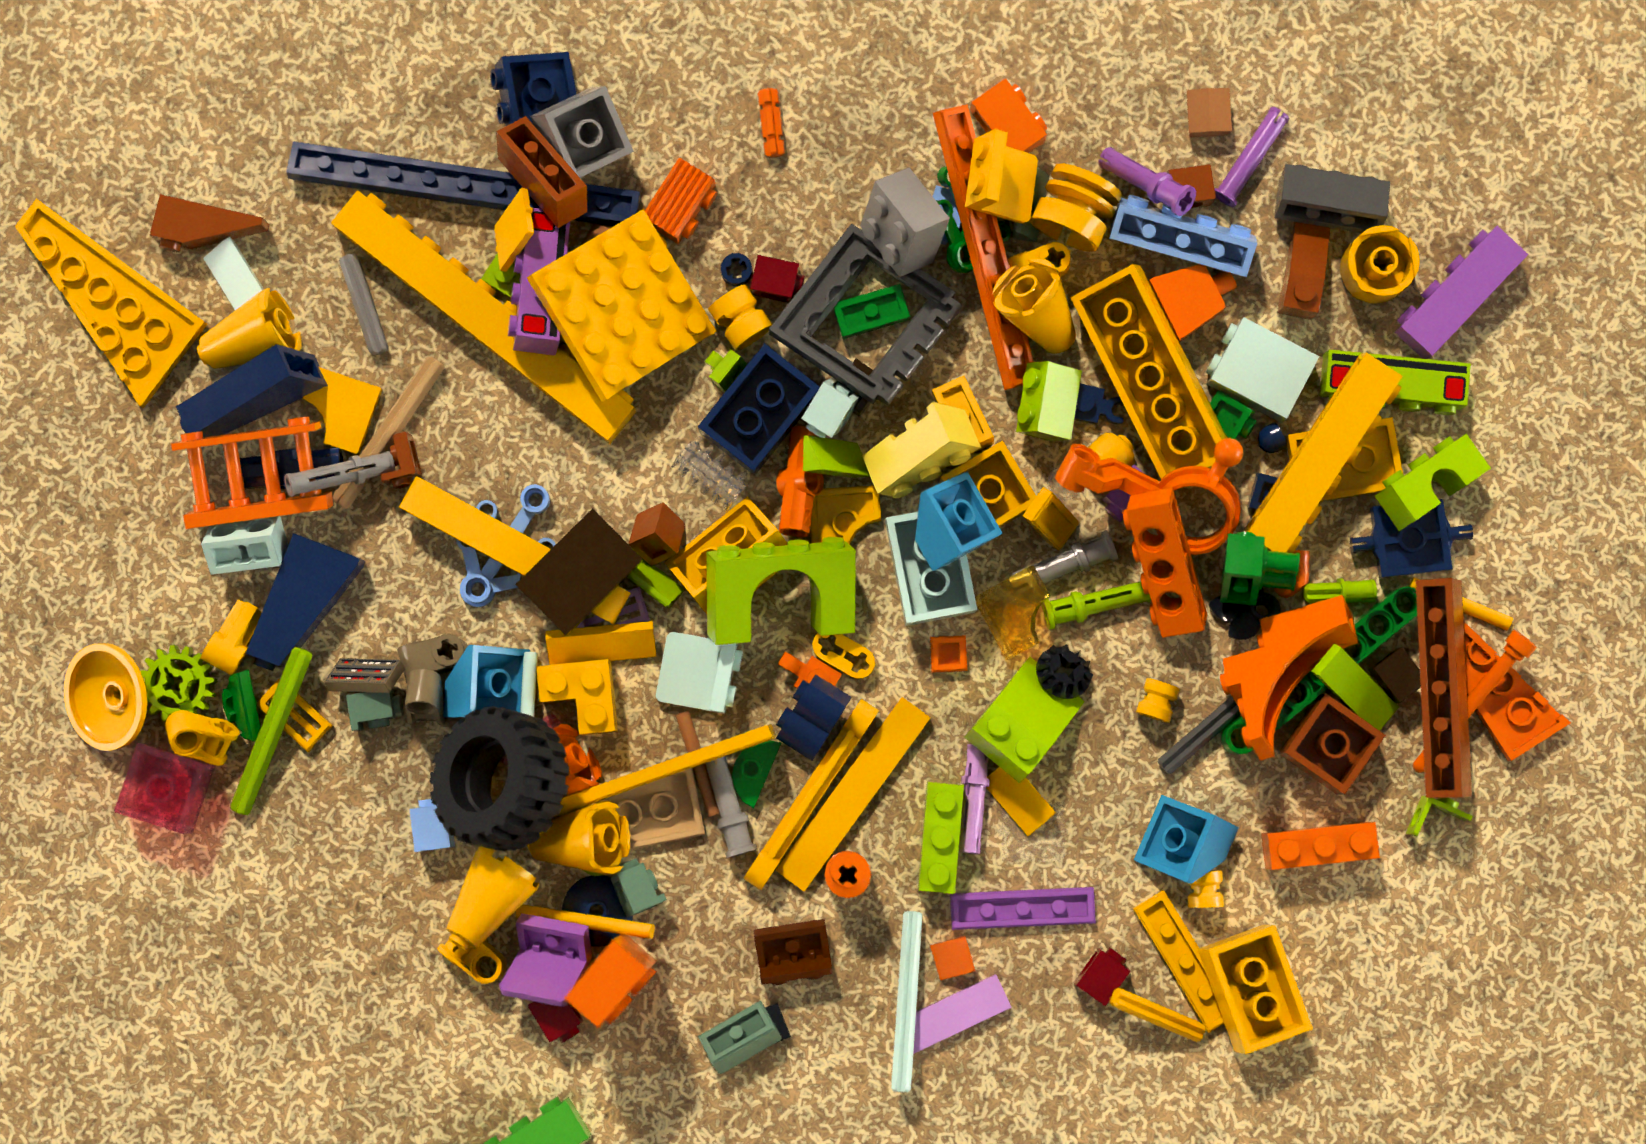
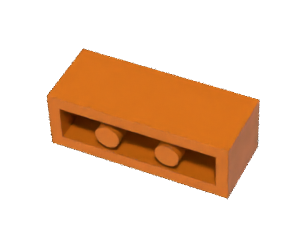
M1359 822L1261 833L1265 869L1269 870L1380 858L1376 822Z

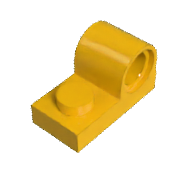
M964 375L932 389V395L936 403L966 411L981 446L975 452L994 444V436Z

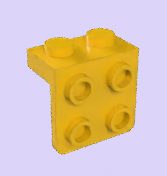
M994 129L974 139L965 207L1023 224L1031 218L1038 159L1033 154L1006 146L1008 132Z

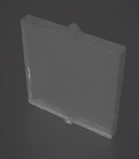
M1047 802L1056 814L1029 836L1023 832L1002 807V828L998 830V833L1002 835V861L1065 862V835L1068 834V830L1064 828V802Z

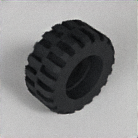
M490 706L484 707L481 710L476 709L465 715L466 720L460 719L451 727L453 731L451 734H446L440 742L443 746L440 752L435 753L433 762L436 763L434 772H430V783L433 784V791L430 792L433 805H437L434 811L439 821L443 823L444 829L461 842L500 851L519 850L525 847L526 844L531 845L541 837L539 833H546L554 824L551 821L553 817L560 814L563 805L560 804L563 795L567 796L568 791L565 779L566 776H569V765L564 762V758L567 755L563 744L558 743L560 741L558 734L540 718L503 707ZM506 755L508 760L507 780L502 793L492 803V776L496 766Z

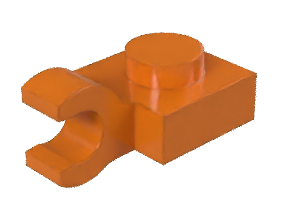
M784 652L778 662L779 666L798 676L793 685L797 689L803 680L810 683L815 674L834 686L842 673L814 656H811L807 664L791 654Z

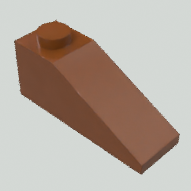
M160 194L150 236L157 242H160V248L172 252H180L181 247L196 249L221 243L229 236L232 239H238L267 232L270 224L263 217Z
M1294 222L1277 313L1312 320L1319 313L1326 274L1330 228Z

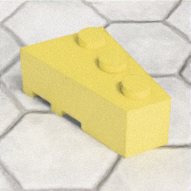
M932 402L926 407L929 413L919 422L916 421V418H911L904 424L907 431L897 437L894 434L889 435L862 455L877 493L892 496L895 499L904 497L913 491L912 486L919 482L932 481L942 475L941 470L950 465H960L970 460L972 457L971 453L980 449L981 446L966 411Z

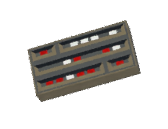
M340 658L324 683L328 691L390 693L405 668L401 660Z

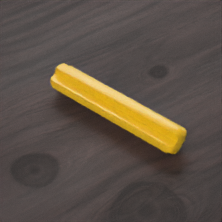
M1116 988L1110 998L1111 1006L1192 1041H1201L1203 1034L1206 1032L1204 1024L1124 989Z

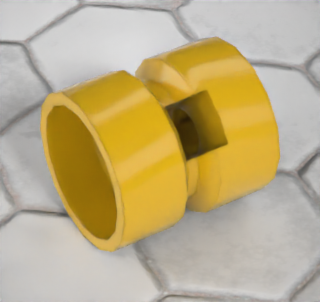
M746 284L727 292L708 308L718 326L727 328L725 336L735 351L746 348L766 335L772 326L763 309L755 308L757 300Z

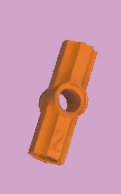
M804 426L792 427L787 466L778 472L776 478L778 492L783 497L779 532L786 536L808 537L814 496L819 495L824 486L823 474L803 471L804 435L817 436Z

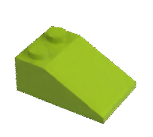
M1030 656L964 736L965 739L1019 783L1032 772L1085 702L1080 697L1063 699L1046 691L1040 684L1036 674L1037 662Z

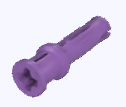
M1112 147L1106 148L1101 153L1100 157L1108 160V162L1099 160L1100 168L1106 169L1147 192L1150 201L1154 203L1161 202L1167 205L1177 216L1185 215L1193 206L1196 198L1194 187L1190 185L1183 186L1177 183L1169 173H1156L1117 152Z

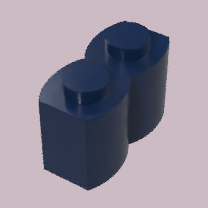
M816 674L810 683L805 680L802 681L792 697L798 701L793 710L787 707L776 723V726L781 728L776 739L811 761L817 755L852 698Z

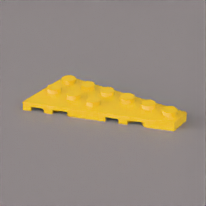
M35 199L15 225L16 229L38 261L42 263L56 287L65 296L71 305L70 307L97 346L115 368L120 379L131 391L138 405L144 409L207 326V323L45 204Z

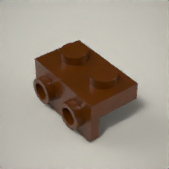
M825 919L754 929L761 984L782 985L790 980L803 978L815 980L833 973Z

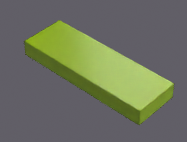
M1336 644L1332 645L1312 670L1313 674L1349 710L1379 731L1399 708L1347 652Z

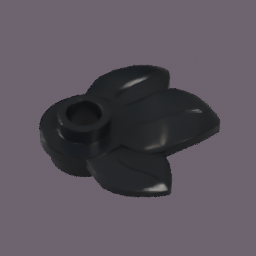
M1263 587L1262 590H1259L1256 606L1220 602V596L1214 598L1209 603L1211 612L1218 619L1230 623L1228 629L1229 638L1246 640L1254 637L1261 628L1260 619L1281 613L1279 601L1272 594L1264 592ZM1259 605L1265 606L1268 614H1258L1256 607Z

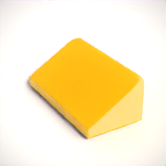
M1000 767L987 776L990 779V785L986 789L1027 837L1056 814L1027 778L1019 783Z

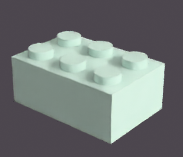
M918 512L887 517L885 525L905 626L975 613L977 605L967 554L942 568L932 571L915 541Z

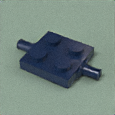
M1439 499L1441 504L1400 531L1382 506H1374L1370 508L1372 522L1370 536L1351 537L1350 545L1364 543V545H1354L1350 549L1352 553L1372 550L1377 560L1379 578L1452 570L1450 554L1452 541L1473 539V532L1459 534V532L1471 531L1473 528L1471 524L1450 527L1445 516L1443 499Z

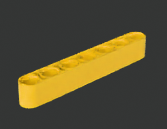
M417 476L399 508L523 576L551 550ZM618 586L591 613L614 624L631 593Z

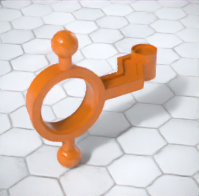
M1224 438L1214 448L1216 460L1211 469L1202 466L1181 467L1171 471L1158 481L1114 458L1100 460L1099 455L1091 448L1081 444H1073L1060 465L1055 479L1064 488L1078 493L1083 492L1085 488L1098 494L1119 489L1129 495H1135L1167 488H1173L1176 491L1190 486L1201 487L1211 491L1223 503L1226 511V520L1221 528L1213 534L1204 537L1186 536L1191 555H1199L1220 547L1227 540L1228 533L1233 534L1238 525L1241 513L1240 498L1237 490L1224 474L1228 467L1235 466L1241 461L1243 448L1237 440ZM1155 529L1158 535L1163 534L1160 530ZM1157 561V564L1162 567L1171 566L1166 561Z

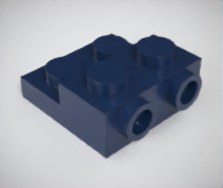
M569 52L501 56L494 65L495 69H492L490 73L491 86L493 90H499L501 103L497 104L496 109L497 119L500 124H505V126L525 116L533 123L530 116L576 95Z

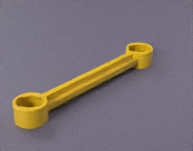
M863 699L858 702L781 822L743 878L744 880L762 890L879 711L877 708Z

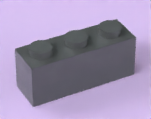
M1285 164L1278 183L1274 218L1363 233L1371 227L1384 225L1388 216L1390 181L1378 180L1370 176L1361 177L1343 174L1340 171L1308 168L1305 165Z

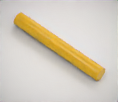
M1412 577L1409 587L1416 589V580L1420 579ZM1462 597L1463 613L1506 631L1509 630L1513 621L1512 617Z

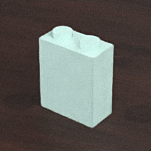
M1243 317L1238 325L1231 323L1221 341L1227 344L1221 356L1217 354L1213 356L1205 373L1211 375L1207 385L1283 423L1288 418L1320 356Z

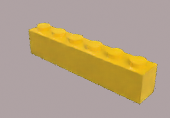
M1367 352L1359 354L1243 532H1251L1256 536L1265 537L1264 547H1267L1268 551L1293 553L1302 540V537L1298 534L1306 523L1311 525L1319 515L1322 507L1318 504L1325 493L1331 495L1339 485L1342 477L1338 474L1344 464L1350 465L1360 453L1362 447L1358 443L1364 434L1370 435L1378 426L1382 418L1378 415L1385 402L1390 405L1399 394L1402 387L1398 383L1403 376Z

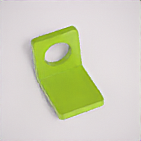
M1421 796L1406 834L1418 836L1431 806L1463 821H1471L1473 816L1457 809L1459 803L1453 799H1434Z

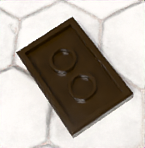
M592 508L515 585L568 636L644 560Z

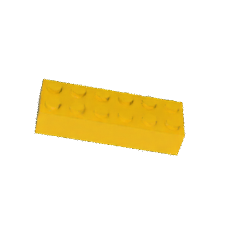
M1132 264L1070 297L1160 478L1162 479L1173 470L1186 466L1211 468L1216 460L1214 448L1220 440L1227 438L1142 267Z

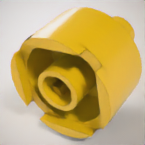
M1387 225L1371 227L1361 233L1346 248L1340 263L1342 281L1350 294L1356 299L1374 304L1388 302L1402 293L1414 280L1420 265L1419 252L1412 239L1401 233L1399 229ZM1376 259L1379 264H1385L1386 268L1381 271L1378 266L1374 265Z

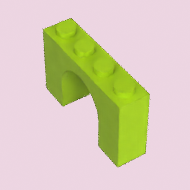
M826 537L822 539L821 543H809L807 540H790L788 545L774 546L773 543L759 542L753 544V548L739 549L735 545H722L717 548V551H706L707 635L715 645L751 642V602L753 594L766 577L781 570H797L807 575L811 588V626L820 636L855 633L856 550L844 541L843 538Z

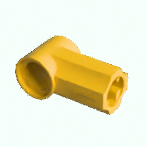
M237 600L219 632L215 631L210 638L200 659L229 675L234 674L246 654L247 645L262 612L258 607L249 602Z

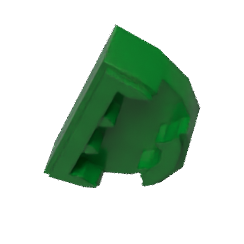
M249 669L229 676L228 686L222 691V702L227 720L235 722L242 731L240 736L250 741H256L261 727L256 708L257 701L253 693Z
M769 740L744 749L734 763L732 773L734 789L741 800L753 809L782 744L781 742Z

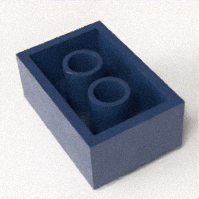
M764 343L698 425L699 433L755 476L790 433L792 427L802 418L820 386Z

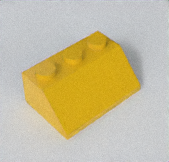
M747 496L678 551L677 555L667 560L665 564L707 614L706 551H717V548L722 545H735L739 549L753 548V544L759 542L773 543L774 546L788 545L778 529ZM777 572L772 573L771 575H769L768 577H766V578L758 585V587L756 588V590H757L762 584H764L767 580H769L772 576H774Z

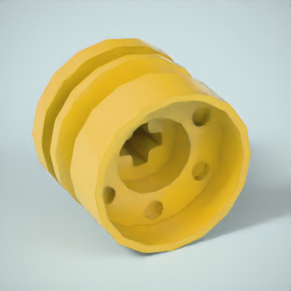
M1064 163L1056 164L1051 173L1053 179L1049 180L1045 186L1047 192L1054 198L1041 197L1030 218V222L1040 232L1058 240L1063 226L1069 228L1072 232L1067 240V245L1079 250L1095 252L1107 230L1106 225L1099 218L1108 219L1114 215L1115 210L1113 206H1117L1122 193L1111 182L1089 170Z

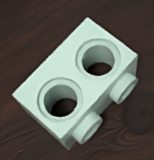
M280 516L209 526L201 543L211 575L280 566L289 545Z

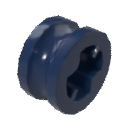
M741 253L729 254L722 261L721 275L724 281L731 286L744 285L752 276V264ZM740 261V266L746 265L747 270L741 272V278L734 279L733 273L730 276L727 274L726 270L732 268L731 262Z

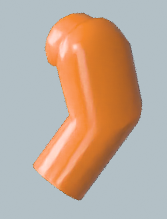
M1295 550L1293 552L1300 553L1295 589L1291 591L1289 589L1274 588L1279 596L1284 598L1292 597L1308 584L1310 551Z

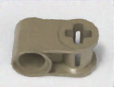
M444 634L399 647L397 651L405 668L403 673L406 684L408 683L409 672L415 669H428L437 672L439 675L452 671L468 647L467 643L455 635ZM449 644L458 648V651L453 653L454 659L444 656V653L449 651Z
M415 669L409 672L405 700L408 724H415L416 721H437L439 725H445L446 717H443L444 690L441 676L437 672L428 669Z

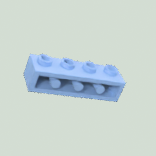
M1129 195L1128 199H1120L1110 228L1109 239L1247 277L1257 247L1256 236L1251 235V229L1237 224H1231L1230 228L1216 225V219L1197 214L1196 219L1184 215L1177 216L1167 205H1163L1162 209L1148 205L1149 200L1139 196Z

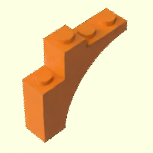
M1343 595L1260 619L1262 634L1257 635L1259 648L1223 658L1225 673L1220 674L1223 691L1226 695H1232L1239 707L1242 718L1246 720V726L1242 727L1245 745L1248 749H1254L1260 761L1274 757L1273 743L1277 720L1282 707L1295 686L1318 664L1333 644L1343 649L1358 644L1354 617Z

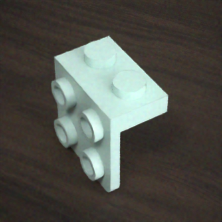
M670 632L667 635L656 690L657 700L663 703L725 714L726 706L733 707L736 686L730 685L733 671H740L743 651L737 650L738 643L715 645L710 638Z

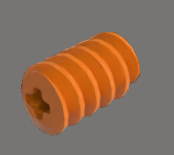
M838 852L826 864V884L839 897H857L866 890L870 883V866L864 857L856 852ZM844 865L846 868H850L853 865L857 868L854 872L856 877L854 882L851 883L849 880H845L842 883L839 881L841 877L839 868Z

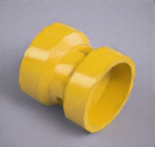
M1146 678L1143 689L1148 695L1144 696V699L1138 703L1136 713L1161 722L1170 723L1173 712L1171 710L1172 705L1169 703L1178 699L1181 689L1165 682Z
M1211 870L1192 884H1189L1191 889H1194V892L1187 896L1188 908L1224 907V896L1217 892V889H1220V884L1223 882V870Z

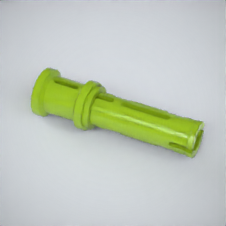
M1140 581L1085 595L1074 591L1070 593L1069 597L1049 601L1048 598L1042 599L1041 604L1047 628L1052 630L1055 629L1057 624L1074 620L1078 623L1084 622L1088 615L1138 603L1151 602L1150 594H1144Z

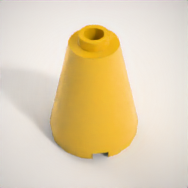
M1041 258L1028 259L1030 264L1021 268L1015 264L999 277L993 288L992 294L995 297V302H993L995 308L1002 316L1047 352L1056 354L1068 350L1076 339V331L1058 270L1054 264Z
M266 288L203 334L199 339L200 345L197 346V352L205 365L209 364L212 368L218 369L245 364L276 344L300 351L302 347L300 331L294 335L292 333L288 320H294L295 317L285 299L276 290L270 292V288Z
M609 801L598 802L552 819L551 821L554 824L546 833L540 832L541 837L527 846L532 856L539 861L603 875L614 874L623 867L619 866L622 857H628L631 838L629 824L626 816H619L615 808L620 807L616 803Z
M481 846L478 847L474 854L446 928L451 933L448 938L449 941L467 951L469 946L477 949L540 886V883L535 882L536 878L519 864L506 856L503 859L500 857L495 859L492 857L495 850Z

